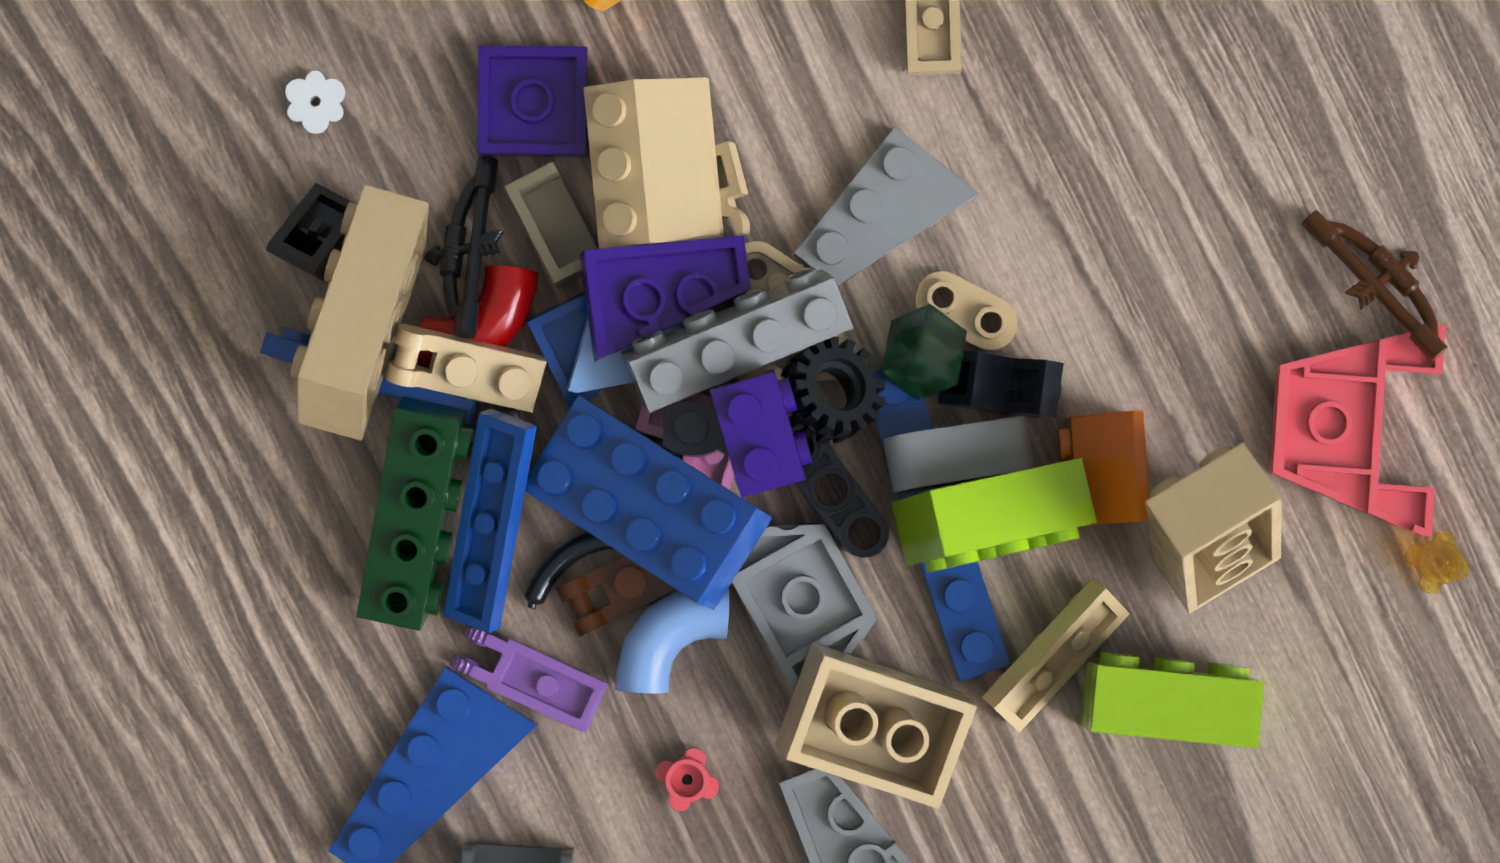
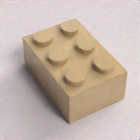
M812 642L775 745L786 760L940 809L977 705L961 691Z

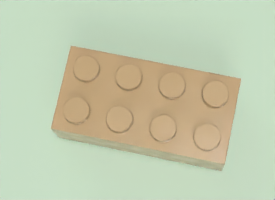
M364 185L358 204L348 203L341 225V234L345 235L341 251L336 249L331 251L325 270L324 281L329 282L325 299L315 298L307 324V329L312 330L308 347L298 346L291 367L290 378L295 379L291 392V401L298 403L299 424L359 441L363 440L388 361L395 345L394 338L399 324H402L425 256L428 202Z
M1244 442L1231 450L1228 446L1215 449L1199 462L1200 469L1182 480L1178 475L1164 480L1150 492L1152 498L1145 501L1154 562L1188 614L1281 559V496Z

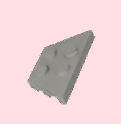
M823 522L768 525L732 581L793 692L812 642L851 655L855 647L865 638L877 620L875 613Z

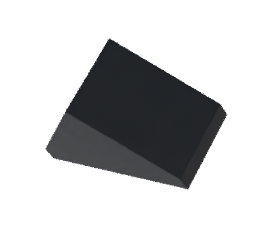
M315 183L268 242L266 251L324 281L325 270L331 251L333 249L341 251L345 235L341 234V225L347 205L352 201Z

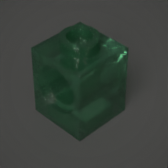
M927 304L893 319L890 324L880 373L917 400L957 385L967 331L932 304Z

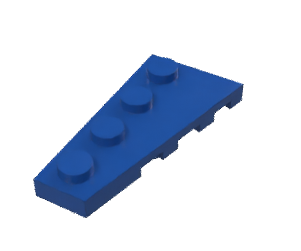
M448 666L445 667L328 852L346 863H393L538 724Z

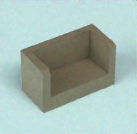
M548 163L504 186L556 287L560 288L582 277L580 254L583 250L598 248L554 163Z

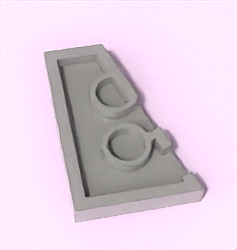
M894 127L802 242L794 255L808 267L815 268L816 271L822 269L833 276L839 287L917 234L922 233L957 208L965 205L980 193L898 128Z
M812 768L779 781L809 863H912L843 778Z

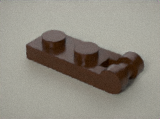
M626 556L615 559L555 588L562 603L568 601L576 618V621L572 622L578 637L677 590ZM602 585L610 604L596 611L587 591Z

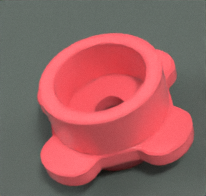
M690 748L686 751L684 757L673 762L668 760L662 761L657 767L656 777L659 781L665 783L670 794L669 805L676 811H685L689 808L691 802H695L702 797L707 799L713 798L718 792V780L710 776L705 766L706 754L701 749ZM686 774L691 775L693 778L692 783L689 785L684 784L682 781V777Z

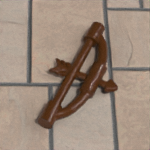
M1318 210L1312 212L1302 222L1301 225L1323 248L1328 246L1360 280L1345 292L1347 295L1357 297L1360 310L1377 298L1411 334L1410 340L1431 362L1436 360L1448 348L1439 338L1438 322L1435 313L1420 290L1419 281L1406 269L1408 266L1411 269L1417 268L1419 254L1417 252L1402 251L1400 253L1401 260L1398 261L1384 245L1379 246L1370 238L1346 224L1327 221ZM1338 236L1369 255L1368 261L1381 274L1375 277L1344 245ZM1390 282L1403 297H1409L1424 324L1421 325L1384 286L1385 283Z

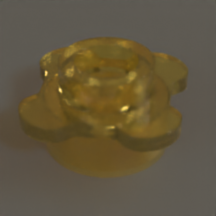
M1438 531L1435 533L1433 540L1423 545L1412 544L1406 551V561L1415 567L1420 577L1419 587L1426 593L1435 594L1440 591L1443 584L1454 580H1464L1469 574V563L1463 559L1460 550L1455 546L1456 537L1451 532ZM1435 557L1442 559V565L1438 568L1433 565Z

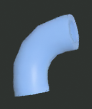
M729 587L715 610L698 604L678 590L646 608L624 638L616 669L615 689L633 693L669 692L673 661L684 647L698 640L727 639Z

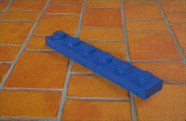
M910 356L879 365L881 371L873 376L874 380L884 379L886 388L877 394L878 396L885 397L883 407L876 411L879 415L874 420L884 455L883 439L910 432L934 429ZM944 487L899 493L897 495L899 500ZM978 562L927 573L925 563H920L958 681H964L1010 666L1011 663Z

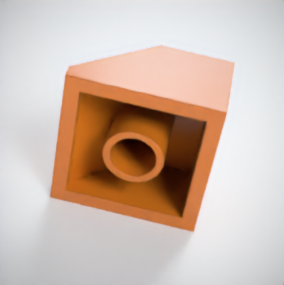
M1123 411L1065 418L1066 428L1057 430L1059 461L1078 458L1083 460L1097 523L1090 525L1147 522L1145 501L1150 498L1144 411Z

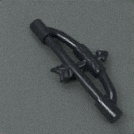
M480 156L477 158L475 174L462 190L451 222L445 228L443 249L435 245L424 256V259L433 266H437L439 260L442 259L439 274L443 277L446 308L450 316L456 321L454 333L458 337L468 339L476 337L480 304L476 301L482 256L501 253L497 242L504 233L503 230L485 232L490 194L495 192L498 160L490 156ZM476 195L471 241L465 244L467 228L464 225ZM469 253L463 300L459 301L457 279L461 277L464 254Z

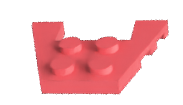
M1438 325L1439 338L1445 343L1446 325ZM1408 332L1276 366L1269 474L1418 536L1432 537L1435 488L1380 484L1378 480L1386 371L1440 375L1443 374L1444 352L1431 362L1410 340L1411 334Z

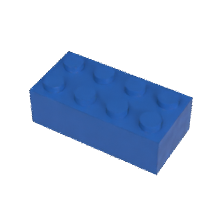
M580 395L576 398L528 474L525 489L527 493L693 601L712 610H715L773 518Z

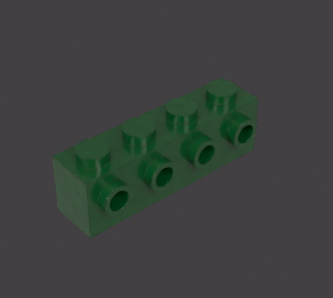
M405 396L395 406L356 614L357 618L421 631L429 615H438L444 584L435 582L438 564L447 565L454 536L453 532L445 531L448 511L457 513L463 490V480L455 479L458 459L467 460L473 437V428L465 427L468 410Z

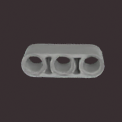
M1026 416L916 431L883 439L893 494L957 485L1036 468Z

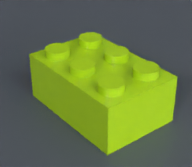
M1082 458L934 489L891 502L906 567L925 563L927 573L1079 539L1078 527L1097 523Z
M1100 652L1099 662H1085L1079 725L1091 732L1249 748L1259 747L1265 682L1250 678V668L1241 667L1240 665L1208 662V672L1194 671V662L1154 657V666L1147 667L1139 666L1140 657L1112 652Z

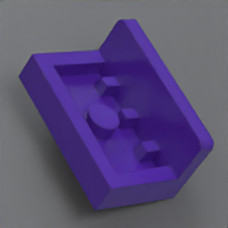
M772 369L765 371L761 375L710 389L741 498L806 480L803 466L812 464L813 461L804 431L793 434L788 418V412L798 410L789 378L778 381L775 370Z

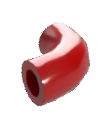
M486 266L480 296L476 301L480 304L476 337L469 339L506 347L527 322L537 290L539 273L520 267ZM424 316L420 327L455 335L456 321L451 316ZM427 350L419 351L418 365L429 368L433 352Z

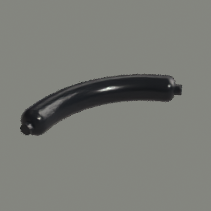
M589 532L563 544L543 562L531 579L525 592V599L529 601L527 607L535 610L536 605L543 604L556 580L575 562L595 552L613 548Z

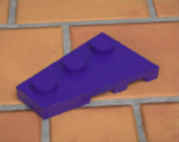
M744 235L583 250L580 254L594 362L631 346L632 342L639 337L643 339L656 331H664L683 322L694 314L710 310L747 293L751 289Z

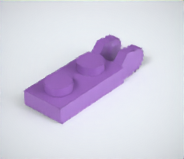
M467 627L464 635L471 642L482 647H489L502 653L494 672L479 665L477 661L467 656L455 655L450 667L488 684L487 689L576 730L584 733L587 732L609 684L608 682L512 638H509L507 641L493 633L488 634L473 627Z

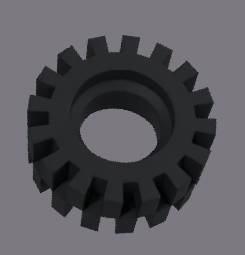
M831 337L824 342L822 341L807 347L790 360L791 363L785 366L780 374L785 379L789 378L798 409L793 411L794 414L789 417L790 424L793 427L801 422L804 425L801 432L804 431L807 439L817 432V443L825 444L831 439L833 444L842 442L873 422L879 415L876 411L884 405L885 397L878 396L877 394L886 389L884 379L874 380L873 377L881 369L877 362L871 366L866 364L864 360L870 353L865 348L857 353L853 352L856 344L854 341L847 339L839 345V337ZM819 373H829L842 384L847 397V403L843 409H836L823 400L816 384V378Z

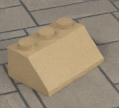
M709 78L633 79L584 87L599 249L724 237Z

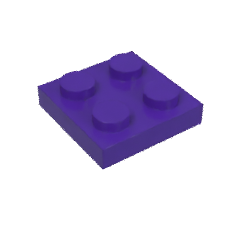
M478 46L477 154L479 156L587 157V119L584 87H587L588 81L587 46Z

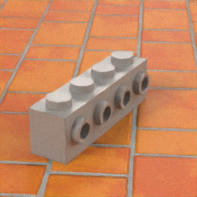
M815 268L804 269L785 278L786 284L768 292L765 289H757L737 297L734 300L735 305L717 313L711 309L694 314L683 321V327L664 334L660 330L646 338H637L632 342L633 347L622 351L621 354L641 403L651 413L853 329L835 278L822 269L816 271Z

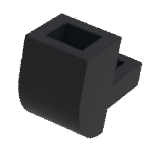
M945 350L938 404L1014 416L1056 418L1058 402L1062 392L1061 380L1064 363L1042 359L1010 358L977 351Z

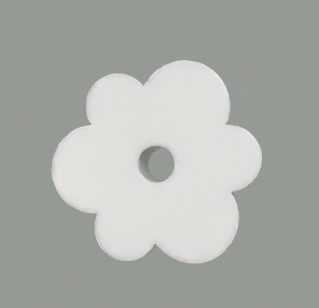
M311 71L307 74L305 80L294 79L288 83L285 94L289 102L292 103L287 109L288 117L294 122L302 121L303 127L308 132L320 134L327 129L329 121L337 122L343 117L344 110L340 103L345 97V87L339 80H325L321 72ZM315 98H320V104L314 107L312 101Z

